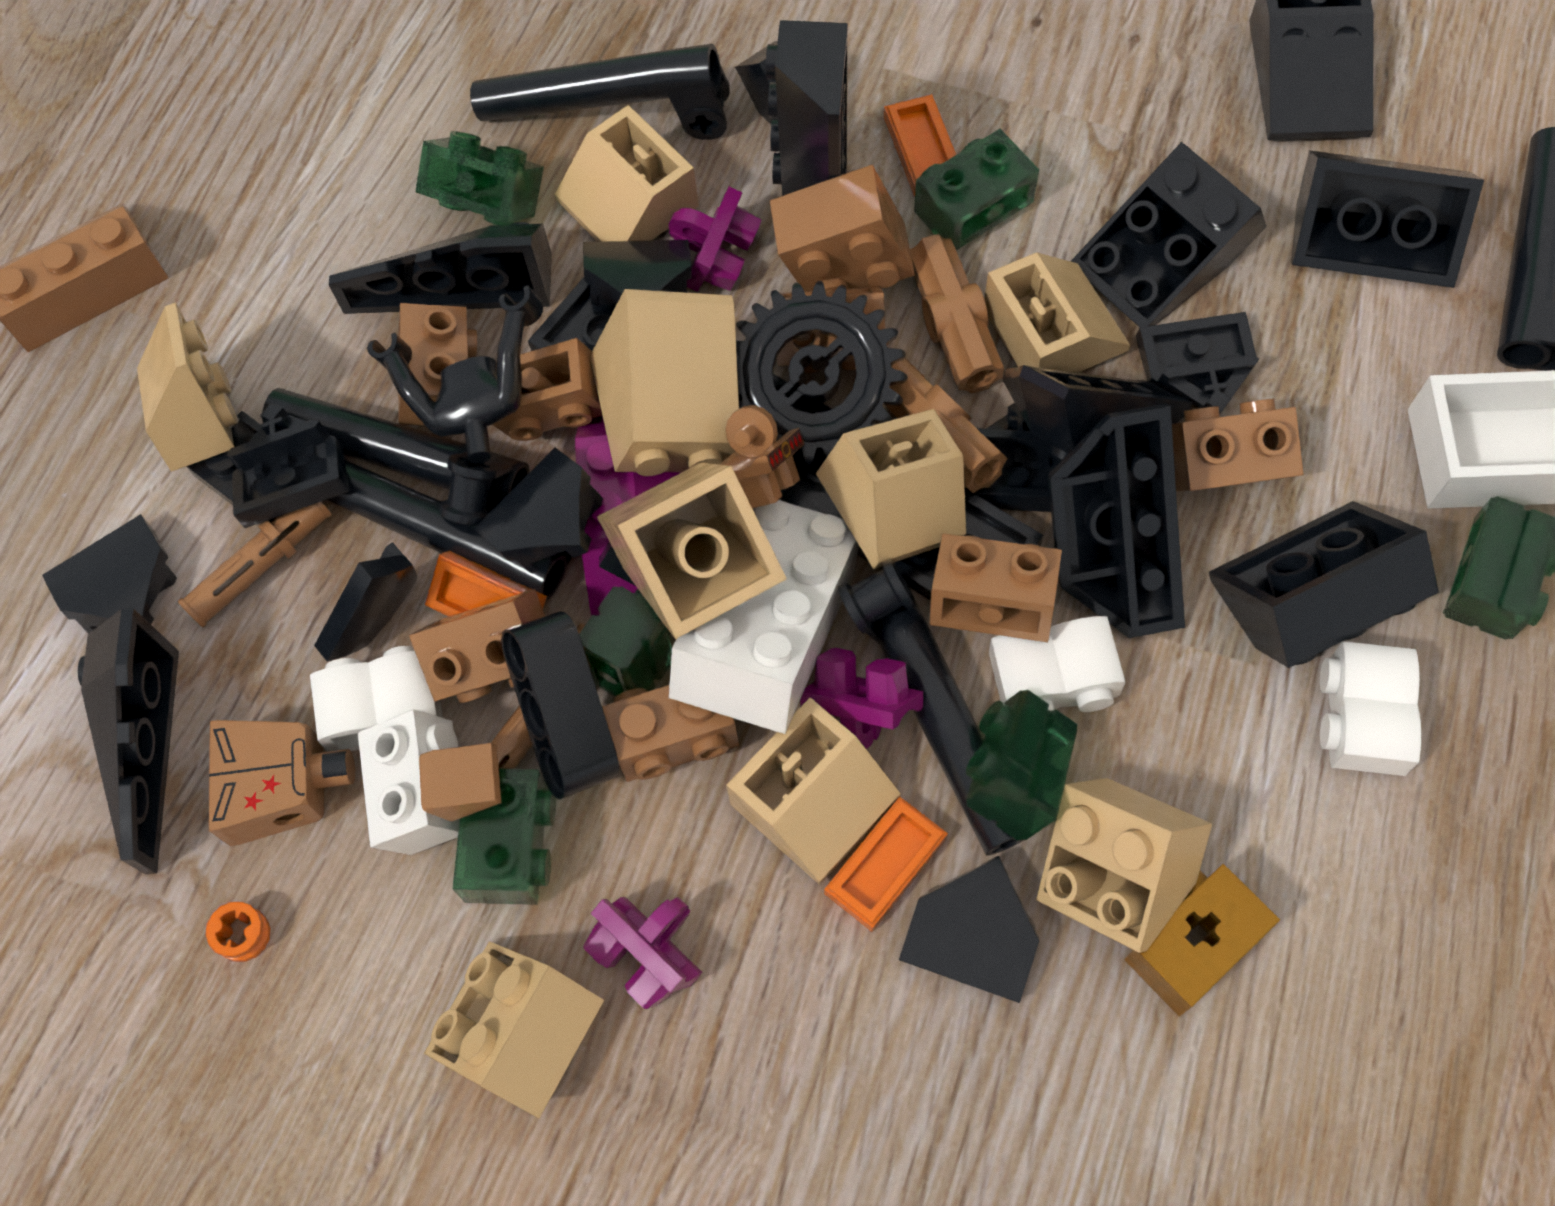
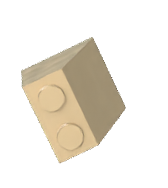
M625 289L590 355L615 472H637L642 476H654L663 472H684L699 463L720 464L735 451L727 440L725 429L730 416L739 409L735 309L732 295Z
M699 463L597 516L623 569L675 639L787 579L732 466Z

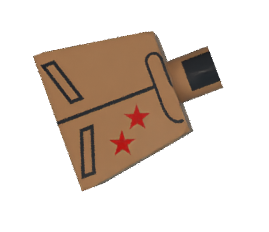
M210 721L209 832L229 846L241 845L317 822L324 816V788L354 784L355 762L351 750L343 749L323 752V746L317 740V734L307 724L270 721Z

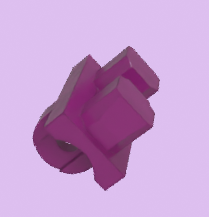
M728 186L713 218L695 209L680 208L679 211L673 213L668 225L669 234L674 240H688L689 249L697 252L692 264V279L687 280V287L696 292L699 291L704 281L731 291L741 272L745 259L720 248V245L725 240L748 251L762 221L752 213L737 206L743 193Z
M837 647L831 648L817 656L815 682L805 687L800 699V707L811 697L830 715L840 717V723L858 738L865 749H868L874 740L877 741L882 727L893 730L899 726L901 719L909 710L918 712L923 708V691L908 688L905 662L888 658L876 659L866 666V678L856 676V655L853 651Z
M620 897L613 903L608 899H602L590 913L598 920V923L594 926L584 943L583 949L598 964L606 968L615 967L627 951H629L642 965L625 984L627 993L642 1008L649 1009L655 1007L674 991L691 987L703 973L670 941L691 911L681 898L676 897L671 901L667 899L648 918L626 897Z

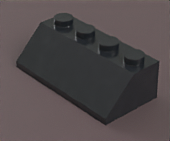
M780 20L777 44L767 45L766 79L776 80V83L770 82L768 94L769 117H778V119H772L770 149L772 152H780L774 153L772 180L773 184L782 185V196L847 173L848 23Z

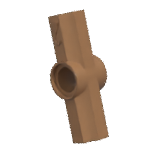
M939 234L922 238L915 247L910 249L915 273L914 278L922 296V311L928 334L933 343L940 342L959 390H966L972 394L989 389L993 383L1003 378L1004 366L988 330V312L982 291L976 283L969 284L951 238L945 239Z
M906 358L891 365V368L904 372L908 379L903 384L891 385L889 387L902 396V405L885 406L897 418L934 409L963 454L964 487H967L972 493L981 488L990 487L1001 476L1003 465L1008 458L970 422L972 418L939 385L936 384L933 387L925 379V376Z

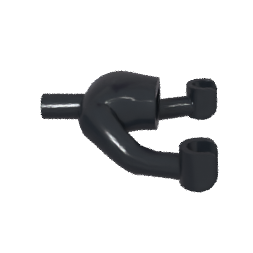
M528 285L524 286V298L517 305L507 293L502 294L499 298L500 306L504 309L506 315L497 348V362L494 358L479 356L447 366L440 373L441 386L436 401L432 400L409 368L408 364L412 359L411 347L396 333L391 334L392 342L387 350L377 340L370 341L367 346L368 353L388 370L390 378L402 399L432 433L440 437L465 433L468 460L472 463H483L491 459L487 426L493 425L516 412L520 406L522 397L520 352L523 328L537 322L543 313L542 301Z

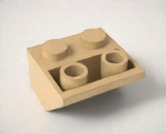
M629 105L587 133L555 193L556 200L597 242L653 240L669 228L668 225L674 212L679 211L680 208L696 209L699 207L694 167Z
M1036 252L988 272L984 297L988 319L1018 368L1022 365H1028L1037 368L1079 373L1129 351V342L1078 263Z
M176 302L164 307L137 367L146 432L171 472L229 451L232 447L234 448L231 426L238 424L234 408L226 395L231 393V387L219 362L209 363L204 352L209 350L199 324L195 319L186 322Z
M934 409L843 433L816 473L873 569L882 567L883 562L890 558L897 562L940 547L943 533L959 536L966 535L963 454Z
M811 697L793 715L786 734L776 732L726 784L731 806L819 885L901 795L858 738Z
M1108 778L1065 784L1036 900L1138 953L1145 952L1196 884L1212 823Z
M489 941L483 952L470 963L465 974L464 985L450 1009L445 1011L435 1023L431 1034V1041L423 1054L531 1115L540 1118L604 1000L549 965Z

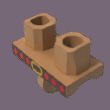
M748 405L736 410L728 419L725 429L727 440L735 452L719 465L732 466L752 509L773 504L782 497L781 490L795 485L800 480L792 457L804 445L800 428L789 430L776 441L778 435L777 424L768 411L756 405Z

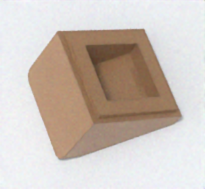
M486 743L432 750L420 755L421 805L425 812L453 822L501 803L497 745Z

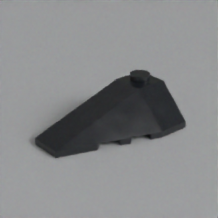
M515 222L510 225H490L330 275L328 285L343 314L400 312V303L466 307V309L502 308L499 303V298L502 294L507 293L517 305L523 300L525 294L524 286L527 285L542 301L543 307H549L552 253L543 223Z
M134 608L120 609L88 634L85 655L80 658L78 663V680L81 685L83 701L120 859L144 874H157L179 651Z

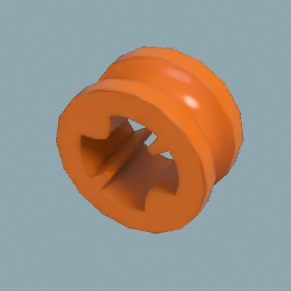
M229 902L220 906L211 915L206 926V938L208 945L215 953L234 962H247L256 958L265 950L270 940L271 928L268 919L253 906L244 902ZM239 919L245 924L251 921V924L244 929L246 940L239 945L232 940L226 942L233 934L231 924L235 920Z

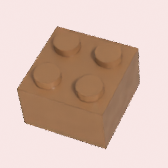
M873 165L770 200L778 255L804 291H813L817 281L824 283L825 290H836L840 285H845L846 288L880 286L881 289L895 285L900 280L915 276L905 222Z

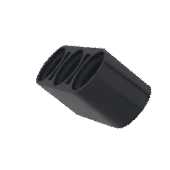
M560 611L505 629L501 636L504 658L541 774L549 791L555 798L561 800L615 779L619 773L617 753L579 633L571 617L567 613Z

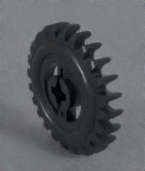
M822 281L815 283L812 295L806 296L800 283H794L792 286V299L786 300L781 293L774 290L771 292L772 309L768 310L764 306L754 303L752 310L758 321L753 324L741 320L736 324L738 330L746 337L745 341L736 340V355L739 357V360H737L738 397H742V400L739 402V409L748 405H756L768 411L777 424L778 435L776 441L789 430L800 428L804 440V445L800 449H803L805 463L809 467L813 465L817 450L823 449L827 458L843 433L872 426L873 422L880 424L893 420L883 406H900L903 403V398L889 387L891 385L903 384L908 379L904 372L891 368V365L904 360L906 353L902 349L887 348V345L897 338L898 330L895 328L878 329V326L885 317V311L878 309L866 315L864 313L867 304L866 295H860L851 303H847V289L845 285L838 286L832 297L826 296ZM821 333L836 338L827 347L811 345L797 351L789 365L790 380L778 391L776 390L773 369L778 354L788 342L800 335ZM840 348L842 349L836 356L832 357ZM852 355L855 360L856 378L853 390L843 403L829 411L813 414L793 408L801 399L812 404L824 403L831 399L838 391L840 384L839 365ZM810 365L812 369L817 371L823 366L826 367L824 370L826 383L820 386L813 380L805 385L804 368ZM794 390V393L787 398L786 396Z

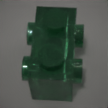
M1000 128L983 139L978 138L971 141L959 154L946 162L934 164L927 168L916 179L914 212L935 235L939 234L945 239L951 238L954 247L958 250L1033 203L1040 169Z
M450 131V136L446 138L423 141L416 193L439 200L438 204L448 209L457 211L469 210L484 215L483 219L495 225H510L515 221L535 216L544 166L526 161V152L506 146H497L496 150L481 146L480 137L461 131Z
M499 768L501 803L460 819L452 889L464 903L538 905L539 886H548L550 881L551 854L549 849H543L544 827L554 825L556 798L546 786L539 769Z

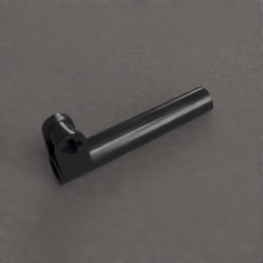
M714 44L656 51L475 80L470 88L471 105L476 117L480 121L670 99L681 121L682 128L690 136L701 140H712L723 135L727 128V119L723 106L724 101L728 99L730 94V83L721 67L719 55Z
M1548 127L1537 131L1530 140L1504 302L1497 357L1506 366L1517 369L1555 370V127Z
M282 388L274 389L264 403L263 411L270 403L283 407L288 415L304 421L312 420V418L319 420L329 435L336 437L343 448L344 455L448 489V497L440 503L439 513L445 519L464 525H478L530 473L527 462L491 451L490 460L483 463H472L468 460L466 443L440 437L436 434Z
M345 460L349 492L326 499L439 553L450 550L528 588L535 589V591L547 596L546 601L554 595L560 586L566 567L572 558L566 550L552 555L538 571L530 574L516 559L508 561L474 529L477 525H464L452 522L441 516L439 509L442 501Z
M891 558L883 562V569L853 586L848 583L840 585L838 591L841 599L858 629L863 634L867 633L880 645L886 658L905 662L908 688L923 691V708L918 712H913L986 856L1003 852L1024 841L1030 836V833L908 584Z

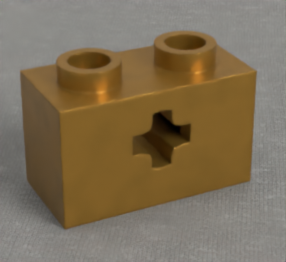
M1222 864L1209 877L1200 870L1196 884L1149 949L1142 953L1132 950L1124 960L1180 1017L1193 1007L1280 919L1228 867ZM1199 925L1207 935L1194 947L1185 937L1192 929Z

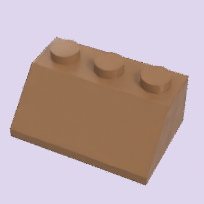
M121 203L1 265L0 321L23 348L30 352L165 281L169 277L124 203Z

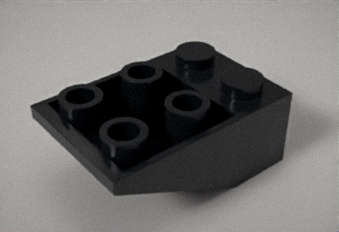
M1256 0L1249 24L1267 140L1371 137L1373 133L1374 13L1371 0Z
M1181 142L1079 251L1071 262L1078 263L1091 285L1139 328L1153 326L1229 267L1267 225L1261 207Z

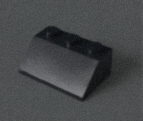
M1309 150L1296 205L1291 264L1454 288L1484 179L1468 171Z
M1354 501L1209 571L1212 584L1253 646L1287 668L1307 663L1313 660L1318 653L1344 640L1357 638L1364 634L1368 628L1393 615L1406 613L1412 610L1417 603L1439 593L1427 532Z

